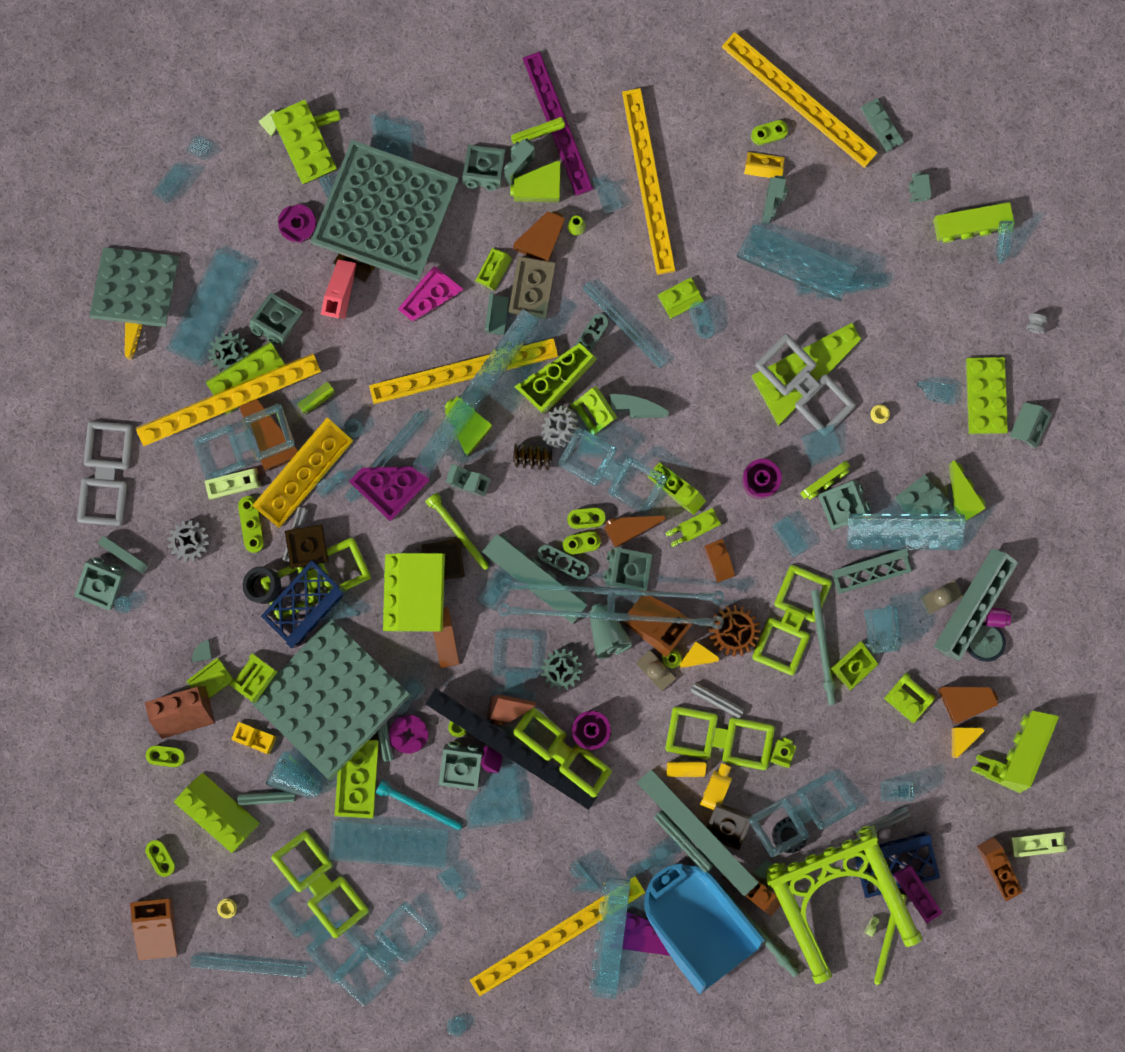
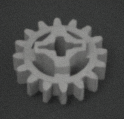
M560 406V408L554 407V412L549 411V417L544 418L546 423L542 424L544 430L541 434L545 435L543 440L547 442L546 444L556 448L560 446L565 447L566 442L571 443V436H576L573 432L578 430L575 424L579 421L575 419L577 414L573 410Z
M192 520L189 521L188 525L185 521H182L181 527L175 524L176 530L169 531L173 536L167 538V540L172 542V544L168 545V548L174 549L171 554H178V560L184 557V562H188L189 558L195 562L196 556L203 558L201 555L202 551L207 553L204 547L210 545L205 540L209 538V535L203 534L206 529L204 527L199 529L200 524L198 522L193 526ZM185 529H191V530H189L187 533H184V534L180 533L181 531H183V530H185ZM198 533L201 537V544L197 541ZM182 537L185 539H189L191 537L190 540L193 541V543L196 545H186V542L182 539ZM176 539H178L180 542L179 549L176 545ZM192 549H196V550H197V551H195L194 553L186 554V553H188L189 550H192Z

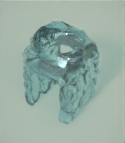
M886 606L885 609H866L864 611L867 621L866 647L873 654L900 651L904 638L900 635L897 607Z

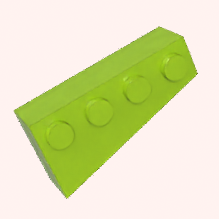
M579 343L514 387L541 413L547 414L597 358L584 345Z

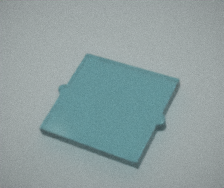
M833 425L801 436L805 448L804 453L807 454L811 466L842 455L838 443L839 438L836 437Z

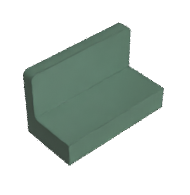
M490 292L485 333L504 336L509 297L495 296L494 293Z
M1025 402L1013 426L1010 437L1022 440L1029 446L1037 448L1052 414L1042 406Z

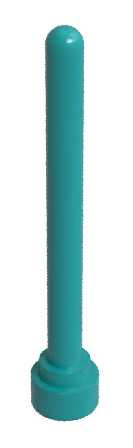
M383 779L375 792L380 796L389 795L456 830L462 829L460 822L392 789L389 782Z

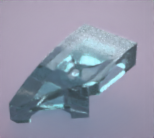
M593 177V183L604 214L621 209L622 203L616 188H613V184L609 182L607 184L598 180L597 177Z
M917 382V386L922 388L927 395L928 401L933 400L935 403L954 404L956 385Z
M339 601L322 619V622L358 616L360 612L350 607L347 602Z

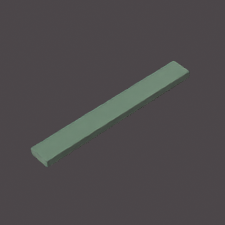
M651 769L637 782L744 897L758 884L754 877Z

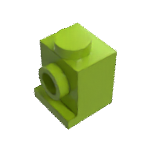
M782 738V741L777 740L769 762L789 768L796 746L793 745L794 741L787 738ZM783 748L788 751L786 756L781 754Z

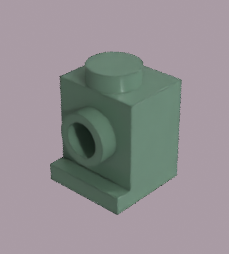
M922 172L912 174L911 182H909V192L913 193L910 203L930 200L929 174L923 175Z

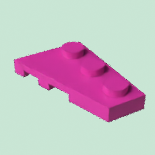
M433 266L401 304L398 311L414 322L464 290L437 267Z

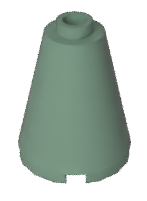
M599 603L592 606L589 616L597 659L610 658L609 654L616 653V655H619L631 648L632 641L607 605Z

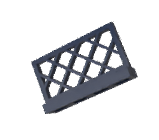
M311 560L261 617L287 642L286 644L291 649L296 648L342 599L347 591L340 587L319 565ZM312 567L318 571V580H308V571ZM298 582H305V594H295V585ZM308 582H318V593L308 592ZM321 582H329L333 586L329 593H322ZM318 595L319 604L316 607H309V596ZM285 596H292V608H283L282 599ZM295 596H305V607H296ZM305 609L306 618L303 621H296V610ZM272 610H279V621L273 622L268 617ZM283 610H292L293 621H283ZM293 623V632L287 636L283 632V624Z
M927 831L878 844L884 858L888 857L893 860L889 866L890 871L896 862L905 867L911 864L916 857L923 861L918 871L913 869L918 877H923L920 878L922 883L940 878L931 844V836ZM927 846L929 853L925 859L916 855L920 848ZM903 852L912 855L907 864L898 860ZM855 856L854 860L858 870L864 860L859 856ZM926 864L933 867L934 875L925 876L921 873ZM860 877L865 898L882 894L878 887L876 891L868 893L867 884L869 881H865L864 878ZM896 881L898 889H902L898 881Z

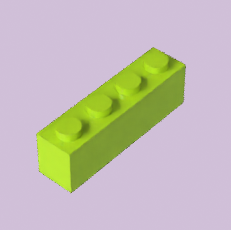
M1008 202L937 215L934 217L933 223L937 242L950 243L954 241V238L961 237L962 240H967L977 234H980V237L991 235L993 231H998L999 233L1009 232L1010 228L1014 226L1011 204Z

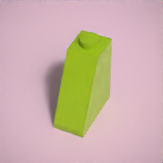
M555 161L515 178L514 184L510 185V196H514V201L559 202L560 161Z
M456 396L455 399L451 398L444 406L446 408L445 414L464 453L469 456L493 427L487 420Z

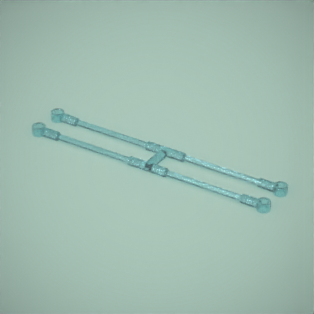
M508 578L500 581V589L504 592L510 589H542L594 592V594L608 595L607 612L586 613L524 609L523 607H509V605L503 603L498 607V613L502 617H506L509 614H537L588 617L615 621L640 620L691 623L700 626H712L714 629L722 628L724 622L720 616L689 619L615 613L616 595L696 598L721 604L724 600V594L721 591L694 594L629 590V588L595 586V588L525 584V582L510 581ZM503 583H508L509 586H508V587H504V586H502V584H503ZM719 595L721 596V599L718 600L715 598V596ZM506 608L507 611L502 612L501 609ZM718 620L721 624L716 625L714 621Z

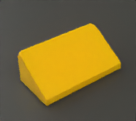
M747 152L744 174L767 178L782 176L785 157Z
M705 762L666 763L667 777H705L706 774Z

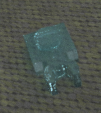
M339 470L332 478L328 480L323 479L318 483V488L315 491L323 498L346 476Z

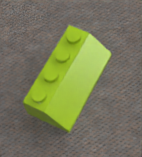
M1031 711L1027 715H1023L1020 721V725H1022L1020 732L1017 731L1013 738L1014 747L1008 751L1006 756L1008 760L1006 767L1003 766L999 773V777H1001L999 784L1019 793L1032 786L1058 721V716L1037 711Z
M203 772L174 801L178 807L231 853H235L260 824L259 821Z

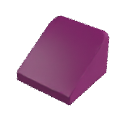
M485 746L480 764L486 772L499 773L503 756L490 747Z

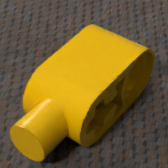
M721 763L718 772L713 771L700 805L714 810L716 802L722 804L732 780L731 777H728L732 767Z

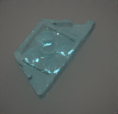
M373 114L370 115L374 148L414 162L410 127L396 124L394 121L385 120Z

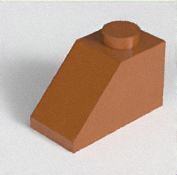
M723 539L703 547L717 583L735 576Z

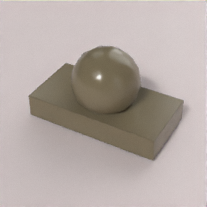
M953 580L920 597L930 615L963 597V594L956 581Z
M650 650L636 662L638 667L661 691L676 679Z

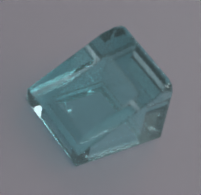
M195 136L186 151L205 160L213 143Z

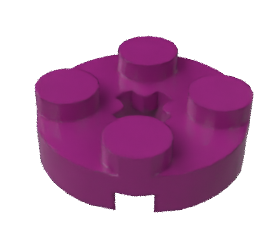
M297 204L282 210L278 218V227L286 240L303 243L314 234L316 219L308 207ZM300 219L301 227L294 228L293 220L298 221Z
M405 715L397 718L391 725L389 737L392 745L399 752L412 754L420 751L425 746L428 740V730L420 718L413 715ZM408 729H412L411 732L414 733V737H410V740H406V736L403 735Z

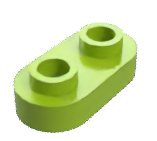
M781 120L756 126L752 130L751 139L756 145H765L782 140L787 136L788 126ZM781 127L782 131L777 132L775 128ZM758 132H763V133H764V136H763V137H759V136L757 135V133H758Z
M599 508L576 509L568 514L567 522L573 529L597 528L604 524L605 513ZM598 515L600 519L595 522L592 520V516ZM575 516L580 518L579 523H574L573 518Z
M595 532L570 535L564 539L563 549L570 555L595 551L599 548L601 539ZM589 538H593L595 540V543L593 545H590L588 543ZM571 541L576 543L575 548L569 547Z
M151 746L146 751V760L152 765L179 767L185 761V754L179 748ZM154 752H159L160 757L158 759L153 757ZM174 754L179 756L178 761H173L172 756Z
M159 840L149 842L146 845L145 853L156 873L162 877L172 875L175 871V862L164 843ZM155 846L159 847V853L157 854L153 852ZM164 863H167L169 865V869L167 871L163 870L162 868Z

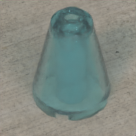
M284 751L276 761L273 771H270L265 784L308 799H312L313 796L316 798L322 789L320 787L321 782L289 752Z

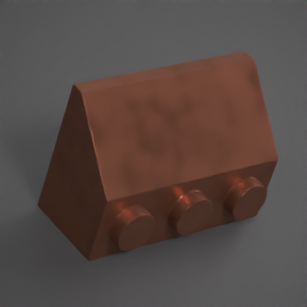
M206 686L194 687L144 702L149 721L161 739L215 724Z

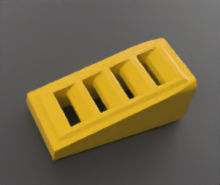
M125 322V357L128 360H132L143 324Z

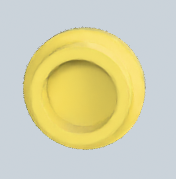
M884 405L874 406L870 413L871 419L878 424L885 423L890 416L889 409Z
M223 899L217 906L218 914L223 918L233 917L237 912L236 903L232 899Z

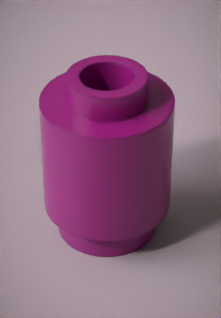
M992 607L983 622L988 627L1004 628L1005 626H1010L1011 611H1007L1006 608Z

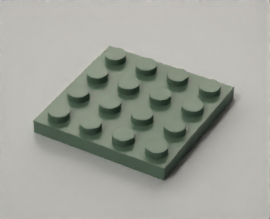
M103 247L90 318L166 327L179 256Z

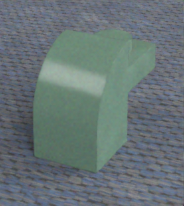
M451 464L446 483L456 489L483 497L486 495L490 478L480 473L471 472Z

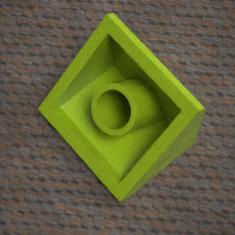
M860 641L831 667V671L851 691L878 663Z

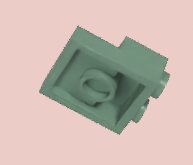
M527 138L523 139L520 143L517 141L511 148V161L504 168L506 170L504 172L505 181L509 185L513 184L514 179L519 177L535 159V145Z
M468 145L462 184L472 189L477 186L485 187L488 191L500 189L505 149Z
M783 176L770 178L762 216L763 223L769 224L771 218L774 219L777 206L780 207L781 201L785 202L788 186H785L786 178Z
M270 293L251 318L249 327L255 335L260 336L262 334L267 337V340L271 341L272 345L279 344L282 346L303 315V311Z
M925 474L895 497V500L918 528L922 525L924 528L933 522L932 517L936 514L941 516L948 510L946 506L950 504Z
M856 480L818 494L831 530L870 516L871 506L868 501H864L862 496L864 488Z
M618 547L612 548L607 554L609 568L604 572L603 577L604 581H606V586L647 592L653 554Z
M90 558L85 562L74 597L110 611L126 572L121 571L122 568L118 565L112 564L108 566L104 564V560L101 558Z
M455 741L445 744L439 785L477 791L483 749H479V746L476 744H469L468 747L460 746V743Z

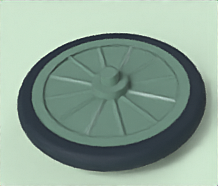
M982 623L967 651L973 658L979 661H994L1005 650V637L998 627L985 626V623Z

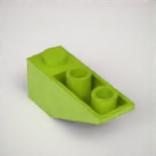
M953 460L949 463L953 507L962 521L965 522L986 509L984 506L985 501L981 495H977L973 490L975 486L969 478L966 479L964 476V469L961 464Z
M660 462L647 476L692 515H695L706 502L699 491Z

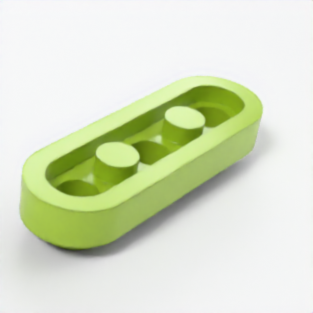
M845 460L800 493L804 499H813L819 494L817 490L822 487L827 489L834 483L833 479L838 475L842 478L850 472L848 470L851 467L850 464Z
M245 496L238 502L244 546L249 552L258 553L264 547L259 511L252 506L256 500L253 497ZM247 502L251 504V507L249 509L244 508V505ZM249 521L254 522V526L252 528H249L247 526ZM252 540L257 541V545L254 547L250 544Z

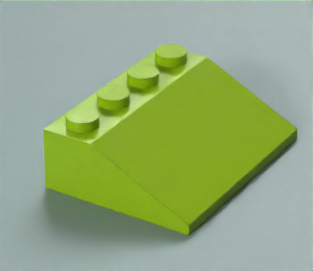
M385 554L383 631H443L445 554Z

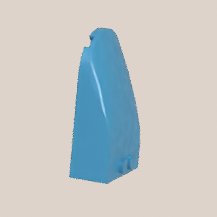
M682 864L668 866L659 871L647 887L644 900L647 918L674 962L699 994H702L760 949L764 939L708 872H703L701 868Z

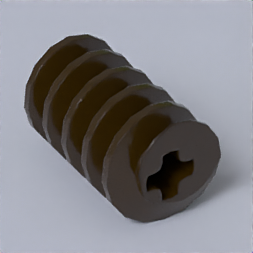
M514 443L513 462L516 468L522 463L523 468L526 469L529 463L531 469H534L537 464L539 470L545 465L546 470L549 471L552 461V449L548 452V448L545 446L543 451H541L540 446L537 445L534 451L532 445H529L528 449L525 450L524 444L518 449L517 444Z

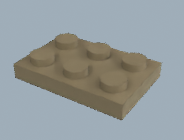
M518 257L508 313L546 320L556 263Z

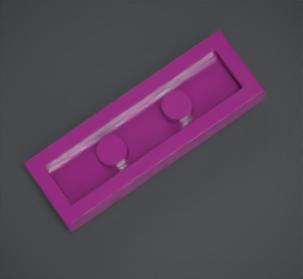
M910 864L894 874V877L926 924L942 914V911Z

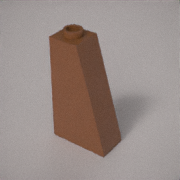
M256 399L239 406L264 470L268 472L288 464L298 450Z

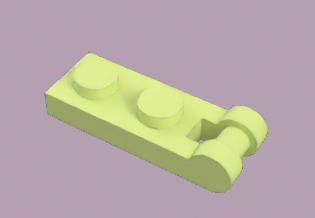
M257 468L204 481L209 500L261 488V482L257 478ZM250 477L251 483L245 484L244 478Z
M1065 832L1011 838L1013 857L1066 852L1067 845L1064 844ZM1051 839H1056L1057 846L1052 847Z

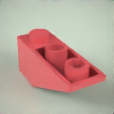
M343 260L337 261L324 295L321 315L346 319L357 263Z

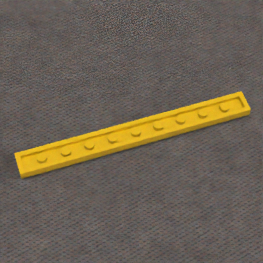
M734 32L722 45V48L862 167L865 168L877 155V151L737 33Z
M641 88L622 91L656 275L675 272L674 260Z
M554 338L372 384L369 385L373 404L375 405L558 358Z
M311 353L140 425L135 429L144 447L317 374L321 370L314 354Z
M636 876L632 877L469 979L479 997L645 894L644 889Z

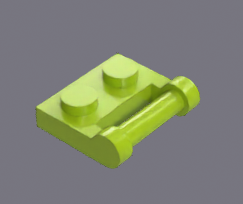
M597 386L591 388L571 404L573 410L576 409L588 427L591 437L618 418ZM582 404L586 405L591 415L597 422V426H595V424L583 408Z
M251 653L247 664L229 685L250 701L256 703L277 674V671ZM255 664H257V666L255 667V669L253 670V672H252V673L250 674V676L247 678V680L245 681V683L241 686L242 682H243L244 679L247 677V675L249 674V672L252 670V668L255 666Z
M906 672L883 699L914 724L936 697L932 693H927ZM906 684L925 701L921 705L901 687Z

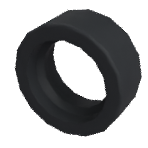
M262 566L254 567L244 576L242 583L243 592L250 601L260 604L271 603L280 594L281 579L272 569ZM266 574L270 578V589L266 595L260 597L254 593V581L259 575Z

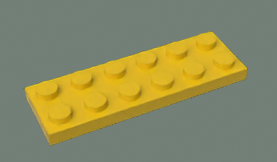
M326 418L252 506L280 528L350 446L353 440L329 418Z

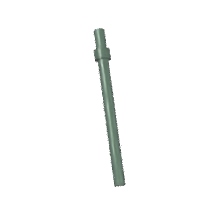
M813 590L811 594L825 680L823 686L827 693L828 705H835L834 689L836 688L835 681H832L819 590Z
M721 883V888L764 939L763 943L777 958L780 966H784L795 977L799 971L789 961L790 958L786 953L783 954Z

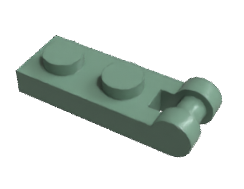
M878 98L861 106L860 109L886 152L892 150V147L895 145L899 146L904 143ZM891 134L893 139L888 141L886 136Z

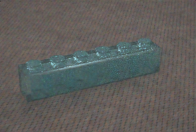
M607 877L606 883L602 882L601 894L605 895L604 902H600L599 914H602V921L597 922L596 933H600L599 940H595L594 952H598L597 960L593 959L592 971H595V978H591L589 990L593 991V997L616 1000L630 880Z

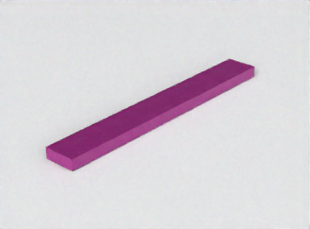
M540 51L523 57L522 60L546 122L560 117L564 119L565 128L551 132L575 196L592 191L591 181Z

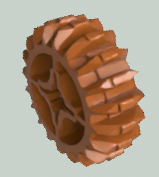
M733 605V611L730 610L729 606H726V613L720 609V617L714 614L713 617L717 622L710 621V624L715 626V628H709V632H714L715 635L709 638L710 640L716 638L717 641L713 643V646L715 647L720 644L721 647L718 651L721 652L725 648L726 656L729 655L730 651H732L733 657H736V651H739L740 656H743V649L748 653L751 652L748 646L756 647L752 640L759 641L760 639L758 636H754L755 633H761L760 629H755L756 626L760 625V622L753 623L752 620L756 619L757 616L753 615L750 618L748 615L751 613V610L749 609L745 614L743 612L744 606H741L740 611H737V605ZM733 615L743 617L748 624L739 625L736 623ZM727 617L728 629L719 632L721 621ZM732 625L739 629L744 628L737 633V637L733 636L734 633L725 634L732 629ZM750 629V637L742 645L741 633ZM728 636L733 638L736 647L727 645L721 638Z

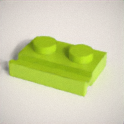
M691 277L657 295L670 320L704 302Z
M216 658L186 682L191 688L206 686L210 699L234 679L220 660Z

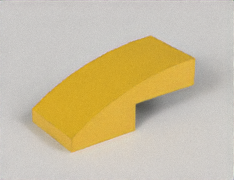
M238 722L231 740L270 755L277 737Z

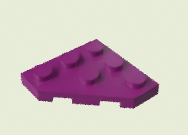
M416 466L361 467L348 482L391 521L428 483L429 479Z

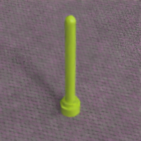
M436 492L425 501L427 505L438 511L482 569L487 570L489 564L443 507L440 495Z
M901 894L906 903L907 895ZM891 914L874 978L876 985L882 982L896 927Z

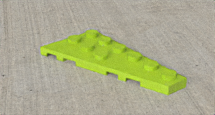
M852 323L803 348L816 362V367L809 373L816 381L823 375H828L861 340ZM793 353L767 368L787 386L807 364L796 353ZM759 371L751 377L779 426L796 408L795 403L802 395L795 388L787 396L783 395Z

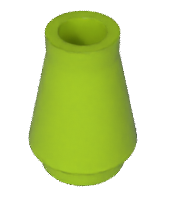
M573 216L568 221L567 229L572 235H580L585 231L586 224L580 216Z

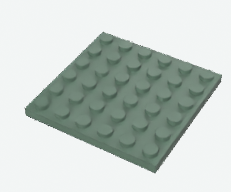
M351 140L312 237L311 244L419 282L459 178Z
M330 618L274 676L256 703L250 702L328 780H331L411 695Z

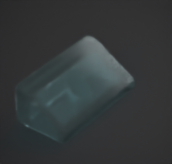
M174 163L151 193L167 204L190 174Z
M1013 221L999 222L996 258L999 264H1002L1011 253Z

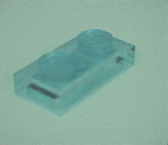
M788 516L771 526L792 558L809 548Z

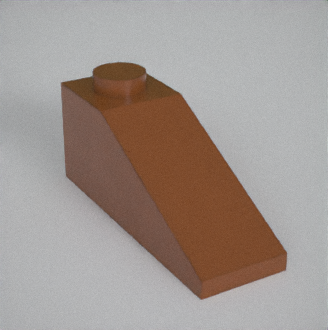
M664 516L624 517L617 520L614 517L606 522L607 526L604 527V530L614 548L659 525L666 518Z
M443 607V631L433 632L440 668L460 665L449 607Z

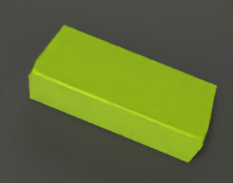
M492 248L475 281L496 291L512 257L505 252Z
M326 382L298 402L297 405L304 415L308 414L334 395L335 391Z

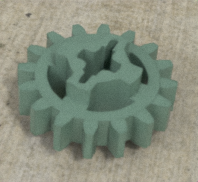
M229 332L228 336L221 333L222 338L219 339L215 336L216 342H210L213 349H208V352L212 354L208 358L210 361H214L212 363L213 367L218 366L219 372L230 367L231 365H228L229 362H238L249 355L246 352L249 346L244 345L246 342L244 338L239 340V334L233 337L232 332ZM238 344L241 348V355L236 350ZM230 349H231V351L233 352V354H232V355H226V354H225V351H226V350H227V351H230ZM217 351L221 354L220 361L217 359Z
M556 649L555 655L548 653L549 660L543 659L546 666H541V669L545 670L541 676L547 677L545 683H552L550 688H554L556 685L558 686V691L561 690L562 686L568 690L569 684L573 687L575 686L574 680L580 681L577 674H582V671L578 670L582 663H576L579 657L573 658L572 651L565 654V649L562 650V653H559ZM560 657L558 663L550 665L552 660ZM566 658L571 660V662L574 665V668L568 666V664L566 663ZM563 661L564 668L567 669V672H563L562 678L560 679L559 671H556V668H559L561 662ZM549 672L557 676V682L550 677ZM568 674L573 675L569 681L564 682V678Z

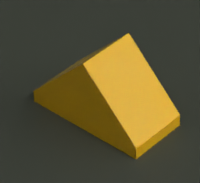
M695 642L681 661L680 668L718 662L719 658L698 642Z
M952 728V756L958 758L984 730L982 728Z

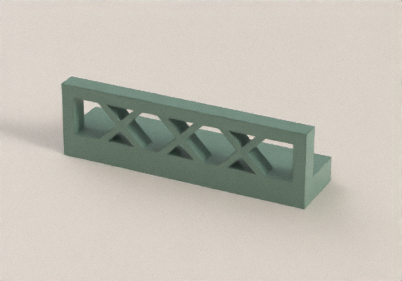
M907 548L832 571L838 594L912 572L907 558L909 556ZM903 559L906 569L898 571L892 568L895 561ZM880 565L888 568L886 575L882 577L874 574L877 566ZM860 571L870 574L866 582L856 579ZM846 576L852 580L849 587L841 589L838 578Z

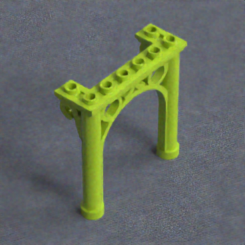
M874 825L860 828L859 832L856 833L857 839H848L841 846L836 848L829 847L823 851L824 853L817 856L812 854L800 863L793 862L789 864L787 868L785 863H775L766 870L767 883L769 886L771 885L777 895L811 969V976L815 984L829 980L832 977V973L806 919V907L812 894L821 885L832 879L856 876L872 882L881 891L906 947L914 946L923 940L920 931L916 929L878 845V837ZM859 856L864 860L858 870L848 867L847 861L850 858ZM843 859L844 869L840 870V866L834 867L830 864ZM868 863H870L875 876L865 872ZM822 868L820 874L817 875L818 880L814 882V877L810 872ZM802 878H807L810 880L811 885L808 890H798L794 887L795 882ZM793 894L803 897L801 909Z

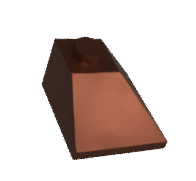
M504 695L492 696L487 720H491L493 725L503 726V723H509L534 708L536 702Z

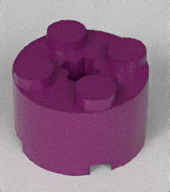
M768 459L754 460L746 467L742 474L743 489L749 496L755 499L771 497L779 489L782 481L780 469ZM760 475H762L763 478H766V480L763 483L757 480Z
M583 712L573 723V738L584 749H599L610 738V723L599 712ZM587 726L596 727V734L594 736L593 734L588 735L586 733L588 731Z

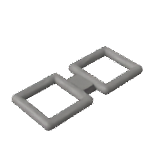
M784 334L755 364L758 370L783 395L787 396L794 388L802 395L795 403V407L823 436H827L856 406L855 402L827 374L823 375L818 381L809 374L816 367V362L789 334ZM786 343L807 364L787 386L765 366ZM825 384L846 404L826 426L804 406Z
M98 421L88 422L83 463L85 466L96 467L95 478H83L81 480L77 516L79 523L108 526L123 525L127 483L115 480L116 469L127 470L129 468L133 436L132 425ZM95 429L125 432L122 462L92 459ZM89 486L119 488L116 518L85 516Z

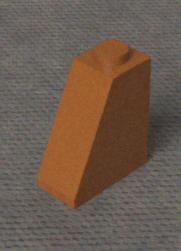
M547 211L514 242L513 250L535 259L549 262L565 224V218L559 212L552 211L551 213Z
M941 687L937 689L953 724L960 723L998 705V695L990 687Z

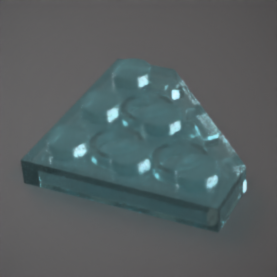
M517 763L502 765L499 773H492L467 807L465 812L468 830L526 821Z

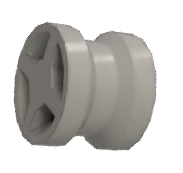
M1029 314L1028 318L1030 321L1026 325V330L1044 334V325L1048 318L1040 314Z

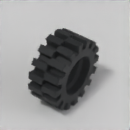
M786 818L777 822L775 827H773L772 841L782 852L796 853L806 845L808 832L799 820ZM787 828H793L797 833V839L793 843H786L782 838V833Z

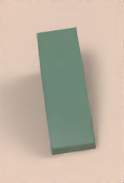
M610 394V407L614 412L630 411V419L663 418L669 415L668 410L649 400L624 394Z

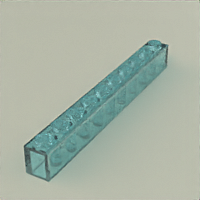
M522 309L413 462L415 470L430 478L538 326L537 318Z

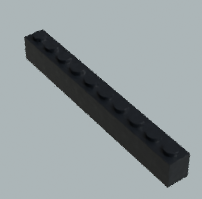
M437 688L434 689L425 703L428 707L589 810L598 795L591 797L561 773L559 767L545 760L539 754Z

